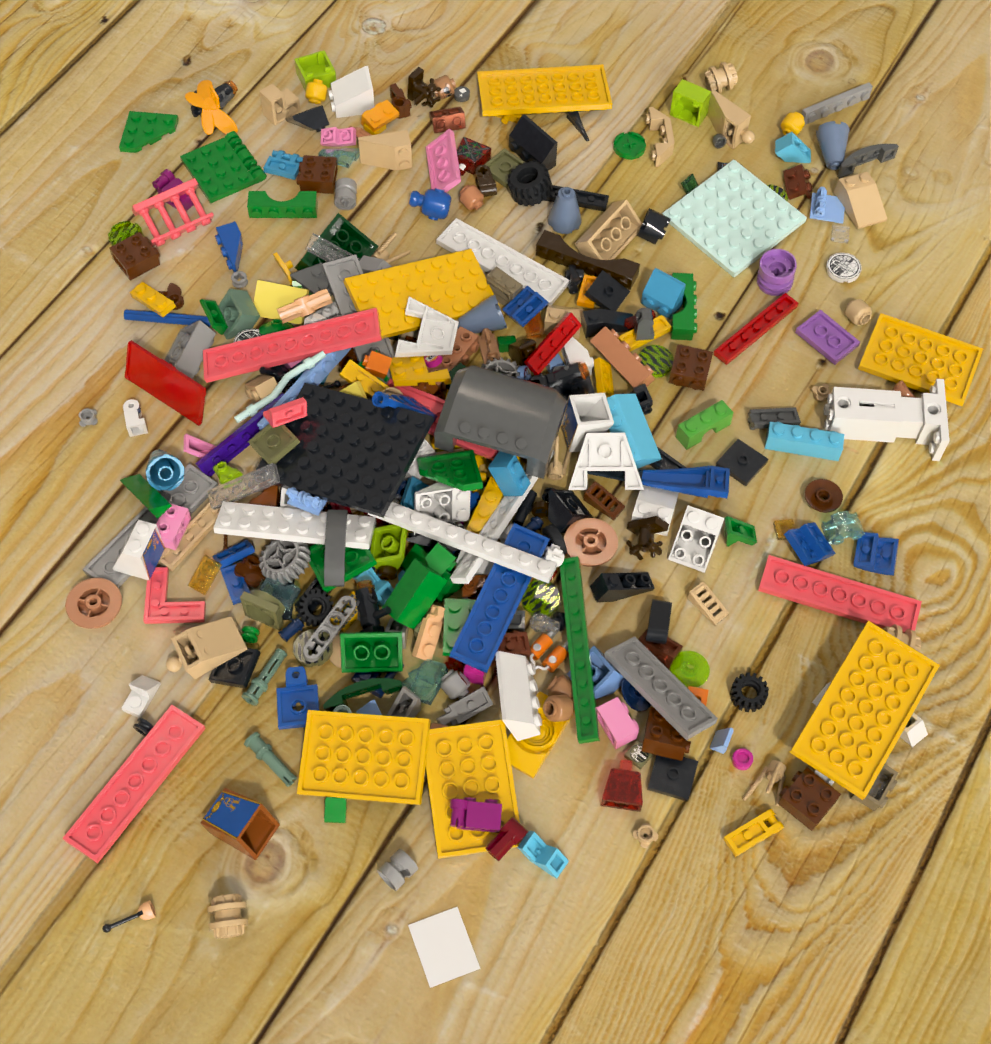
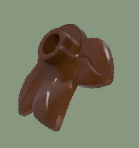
M170 283L167 291H158L174 302L176 307L173 310L183 307L182 291L176 284Z
M248 555L234 567L235 575L244 577L245 582L250 587L257 588L261 580L268 581L259 567V558L254 555Z

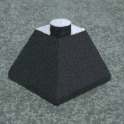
M323 105L285 118L289 123L310 131L316 130V132H320L321 129H325V126L329 125Z
M551 489L549 491L548 519L558 528L560 533H566L569 526L580 519L594 518L572 490Z

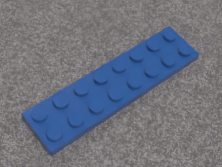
M514 523L504 544L541 558L550 539ZM494 563L449 657L487 673L532 577Z

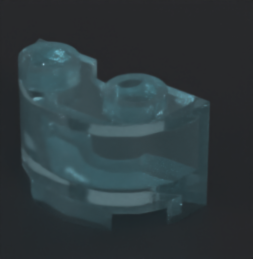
M849 511L838 512L831 515V520L828 522L823 521L821 524L824 536L830 545L841 544L844 542V538L847 537L855 540L865 535L857 512L854 514H849Z
M269 578L264 580L259 589L277 598L284 605L285 612L286 610L290 611L301 591L294 584L284 586L278 579L275 581Z

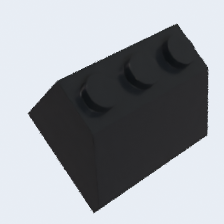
M525 114L522 115L509 135L510 150L520 156L526 163L529 161L543 163L548 171L556 166L558 142Z

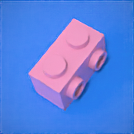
M171 504L172 506L158 518L156 525L164 546L176 550L191 520L188 508Z
M618 697L596 707L598 722L615 750L637 739L639 726L634 719L630 718L626 704L624 702L621 703Z

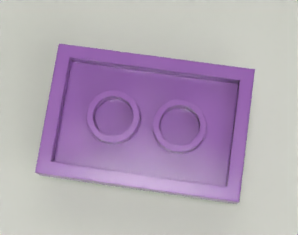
M819 310L797 327L795 332L834 365L860 344V341L822 310Z

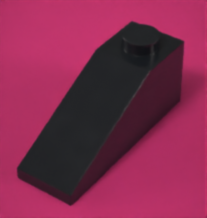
M594 309L583 311L581 325L585 338L594 337L605 326L609 330L614 329L616 333L630 331L634 329L635 319L631 313Z

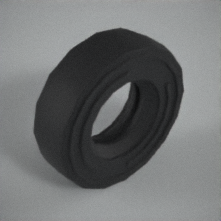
M553 524L544 527L542 535L550 539L547 546L551 547V544L560 546L565 556L567 548L558 528Z

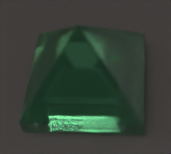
M690 174L681 182L686 195L698 187L693 174Z

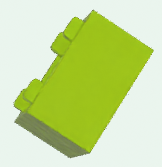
M325 50L294 59L296 74L305 92L307 83L313 82V79L322 80L327 88H331V83L336 81L335 69Z
M682 79L673 91L670 115L699 127L707 116L711 91Z

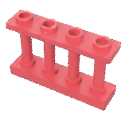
M195 178L132 206L133 214L143 217L154 237L150 241L152 247L155 245L156 247L162 246L170 238L175 240L181 236V233L186 231L190 233L196 230L197 226L201 224L206 226L212 222L213 212L206 215L195 194V189L198 186ZM184 194L189 195L200 218L192 222L180 201V196ZM171 201L174 203L185 225L175 228L164 207L166 202ZM150 209H158L169 232L160 236L149 215Z

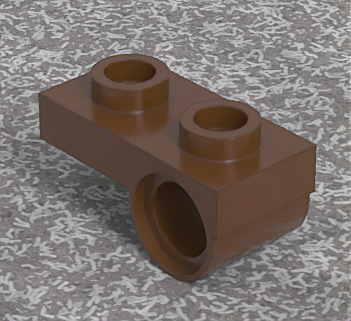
M396 83L390 85L392 105L399 112V117L397 118L401 119L411 116L410 109L412 105L410 100L406 99L403 90L399 89Z

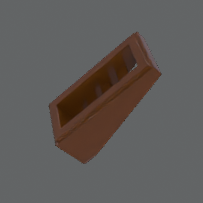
M596 481L584 493L585 502L612 520H615L625 509L624 504ZM615 505L616 508L611 512L610 509Z

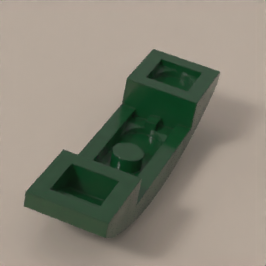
M373 678L359 681L335 693L324 703L323 708L325 711L333 712L339 705L348 706L347 699L378 689H382L385 694L389 695L401 691L402 687L406 685L400 680L390 678Z

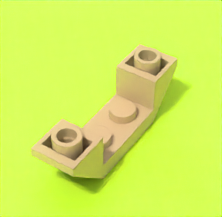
M649 107V112L645 116V122L649 125V131L660 130L661 136L663 135L664 137L662 138V143H655L654 150L651 151V160H654L655 167H659L673 154L675 141L671 118L657 109Z

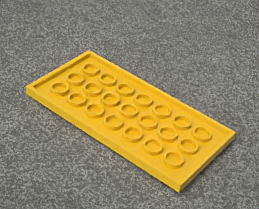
M603 64L477 71L483 116L612 109V100Z
M472 249L344 279V285L357 312L377 308L382 339L420 329L422 318L405 315L409 297L454 320H458L459 317L494 295L490 285L487 284V279Z
M868 621L794 743L790 753L860 799H865L940 665Z

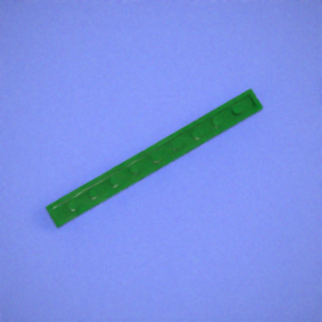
M577 556L564 559L560 566L577 738L579 744L600 741L581 565L580 559Z

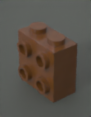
M304 155L303 161L299 163L300 174L297 175V185H300V191L334 194L338 173L337 157Z
M140 232L109 247L113 260L130 281L160 265L158 250L155 247L152 248L149 239L143 237Z
M678 344L669 383L704 391L713 352Z
M650 707L641 751L682 761L684 753H689L691 741H687L655 708Z
M806 767L803 772L798 771L792 778L794 783L790 787L786 785L779 794L781 799L778 804L813 831L837 802L841 793Z

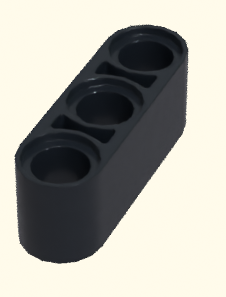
M652 599L646 641L666 645L672 602Z

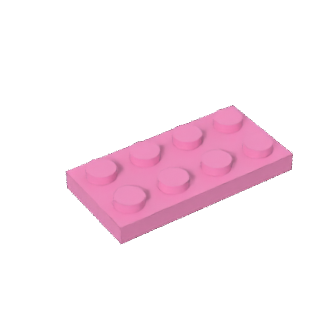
M448 129L426 146L431 189L437 188L445 190L444 192H448L461 182L454 132Z

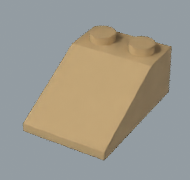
M408 130L358 137L361 164L391 170L412 168V150Z
M868 172L838 180L833 194L838 197L845 207L846 213L857 229L887 221L877 185Z

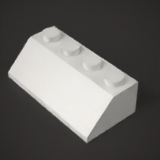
M497 651L495 656L502 721L517 741L541 735L540 726H542V719L538 713L540 703L536 696V691H538L537 683L533 677L536 674L534 664L530 663L526 656Z

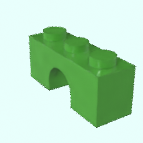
M721 400L679 424L676 438L688 450L700 443L704 434L710 429L717 433L729 426L734 412Z

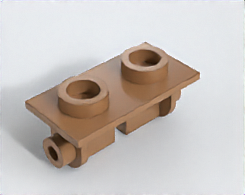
M488 328L483 329L481 336H479V347L484 364L488 360L493 362L494 357L500 360L501 356L495 334H492V331Z

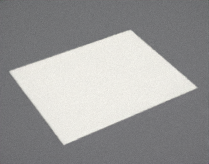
M458 907L408 925L430 988L480 969Z

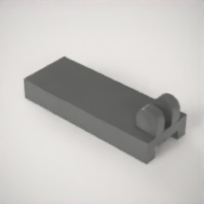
M796 407L753 409L748 412L749 417L747 419L751 430L768 428L770 421L788 425H800L801 423Z

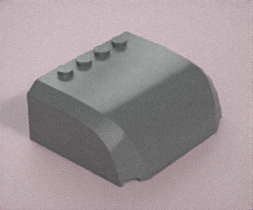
M475 365L460 369L453 378L434 432L435 448L453 453L457 439L525 458L527 459L526 474L544 479L567 407V400L557 389Z

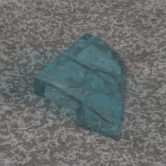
M359 148L322 149L318 156L337 157L338 165L349 168L353 161H357L360 154Z
M427 659L419 668L408 673L409 677L403 683L420 698L422 703L431 705L441 688V678L449 671L444 663Z

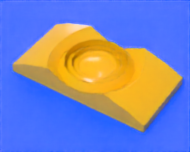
M541 691L536 695L540 703L538 713L542 719V726H540L541 735L517 741L513 734L510 733L507 739L511 766L533 779L570 721L569 719L553 722L546 718L543 712V705L548 695Z

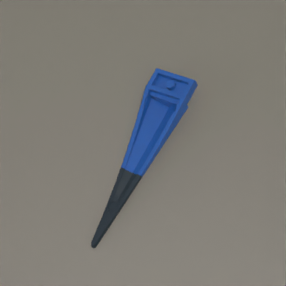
M703 466L681 469L638 470L642 484L645 486L708 498V495L726 499L728 497L730 469ZM588 471V474L625 481V471Z

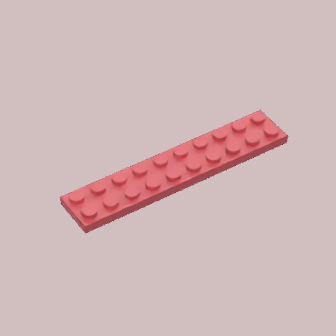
M377 308L205 349L203 350L204 380L208 383L258 371L261 367L270 368L308 357L311 358L321 351L328 354L381 341L379 312Z

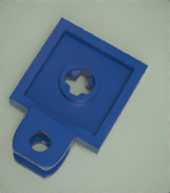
M303 666L289 667L285 675L286 687L276 688L279 730L306 727L308 710L319 711L318 685H308L306 671ZM296 703H300L301 706H304V708H302L301 711H296L295 709H293V707L296 706Z

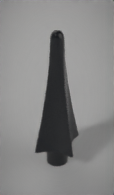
M567 111L568 115L566 118L588 142L589 137L583 127L578 111Z

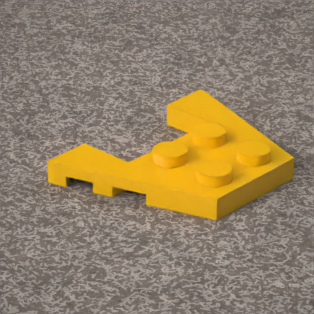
M424 356L392 358L389 370L394 387L418 386V383L428 382L429 385H436V382H444L445 385L451 384L448 369L428 373Z

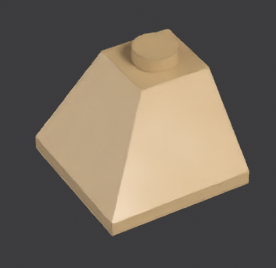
M548 305L544 334L548 335L569 312H572L581 323L583 309ZM581 327L572 337L579 339Z

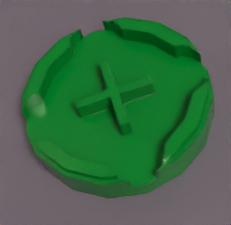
M635 132L620 133L614 139L613 150L621 158L628 160L637 159L646 150L645 139Z

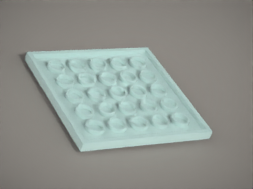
M732 160L662 213L671 218L669 222L671 226L732 277L740 274L765 252L769 251L805 223L807 219L805 215L736 160Z

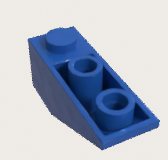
M234 221L216 227L217 235H215L217 244L222 246L220 250L223 257L228 259L226 260L228 269H232L233 273L239 269L243 249L241 232Z

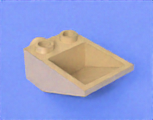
M713 90L707 116L717 134L724 135L727 139L726 145L732 149L742 142L746 144L752 143L755 139V134L748 130L751 115Z
M230 616L189 628L171 638L179 657H169L166 661V668L170 672H178L183 664L186 672L194 679H197L246 651L248 648L233 617Z

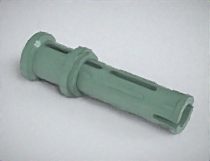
M277 648L259 676L252 679L251 686L241 696L247 703L253 706L258 705V699L263 692L268 690L269 681L287 657V653L284 650ZM275 662L274 666L272 667V669H271L270 672L268 673L269 669L271 668V666H272L273 663Z
M254 732L246 739L244 745L256 754L258 760H263L287 787L297 780V777L272 752V746L266 744L260 738L259 732Z

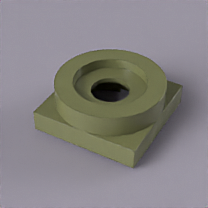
M257 589L251 590L250 593L244 591L240 596L245 616L274 629L281 630L284 624L282 619L285 612L284 605L277 598Z

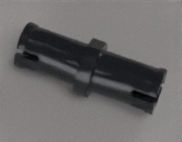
M529 491L512 520L513 524L516 523L523 526L527 515L532 511V505L537 497L535 491Z

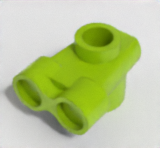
M221 461L213 467L219 482L225 488H229L234 481H240L243 477L242 472L237 468L230 467L226 462Z

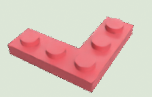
M156 567L150 581L147 580L144 623L205 622V601L167 602L168 567Z

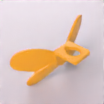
M210 80L201 81L197 86V93H186L185 98L187 102L202 108L201 123L207 135L213 133L214 126L225 135L232 131L238 132L235 122L225 112L220 110L219 97Z

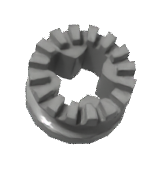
M237 271L231 276L234 287L237 289L246 287L248 283L246 273Z

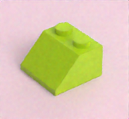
M394 524L374 528L370 552L377 565L373 567L377 570L380 566H392L397 570L399 569L404 560L407 529Z

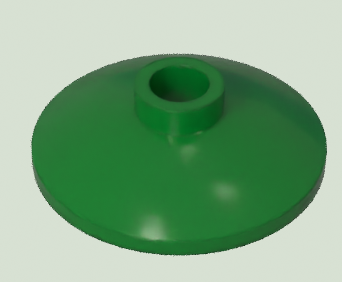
M273 319L262 324L259 328V333L262 336L295 327L289 322L282 323L280 319Z

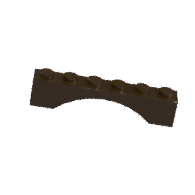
M547 230L543 231L536 244V256L566 267L573 264L576 268H583L584 273L598 277L602 270H604L629 290H631L639 275V263L625 258L600 260L587 257L572 249L560 235Z

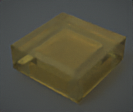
M793 519L776 520L773 523L777 540H786L784 534L788 530L795 529Z

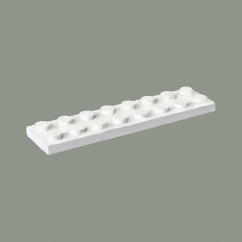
M457 218L436 239L437 245L452 253L472 249L482 270L489 273L497 266L521 283L523 289L528 285L532 290L538 292L548 301L547 306L552 305L568 287L570 280Z
M223 501L214 525V533L325 545L327 512L321 511L319 516L301 509ZM348 514L346 547L369 549L376 517Z

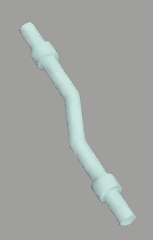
M321 351L311 358H306L302 364L284 374L270 395L254 405L250 404L247 406L246 410L234 417L235 421L239 423L247 417L257 414L258 410L279 396L290 379L306 369L313 368L317 362L326 357L325 353Z

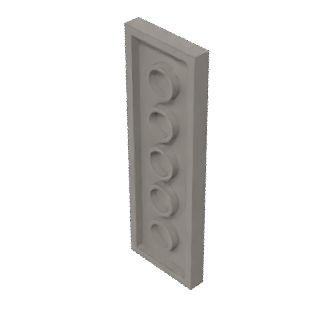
M635 636L605 652L604 657L686 740L716 724L718 718Z

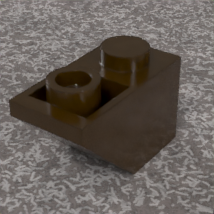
M524 338L509 345V357L513 362L516 361L517 366H527L524 361L536 349L535 340Z

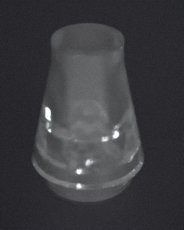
M538 613L531 617L530 627L535 632L557 633L560 629V623L543 613Z

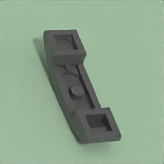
M877 144L862 148L849 155L842 162L837 177L840 179L851 175L855 167L878 159L880 163L894 159L899 146L897 144Z
M328 510L324 586H345L348 510Z

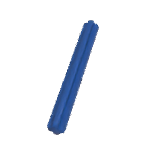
M124 310L125 320L190 325L200 320L208 327L211 326L207 316L168 313L165 317H161L152 311Z

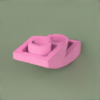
M354 127L321 129V145L332 147L356 145V129Z

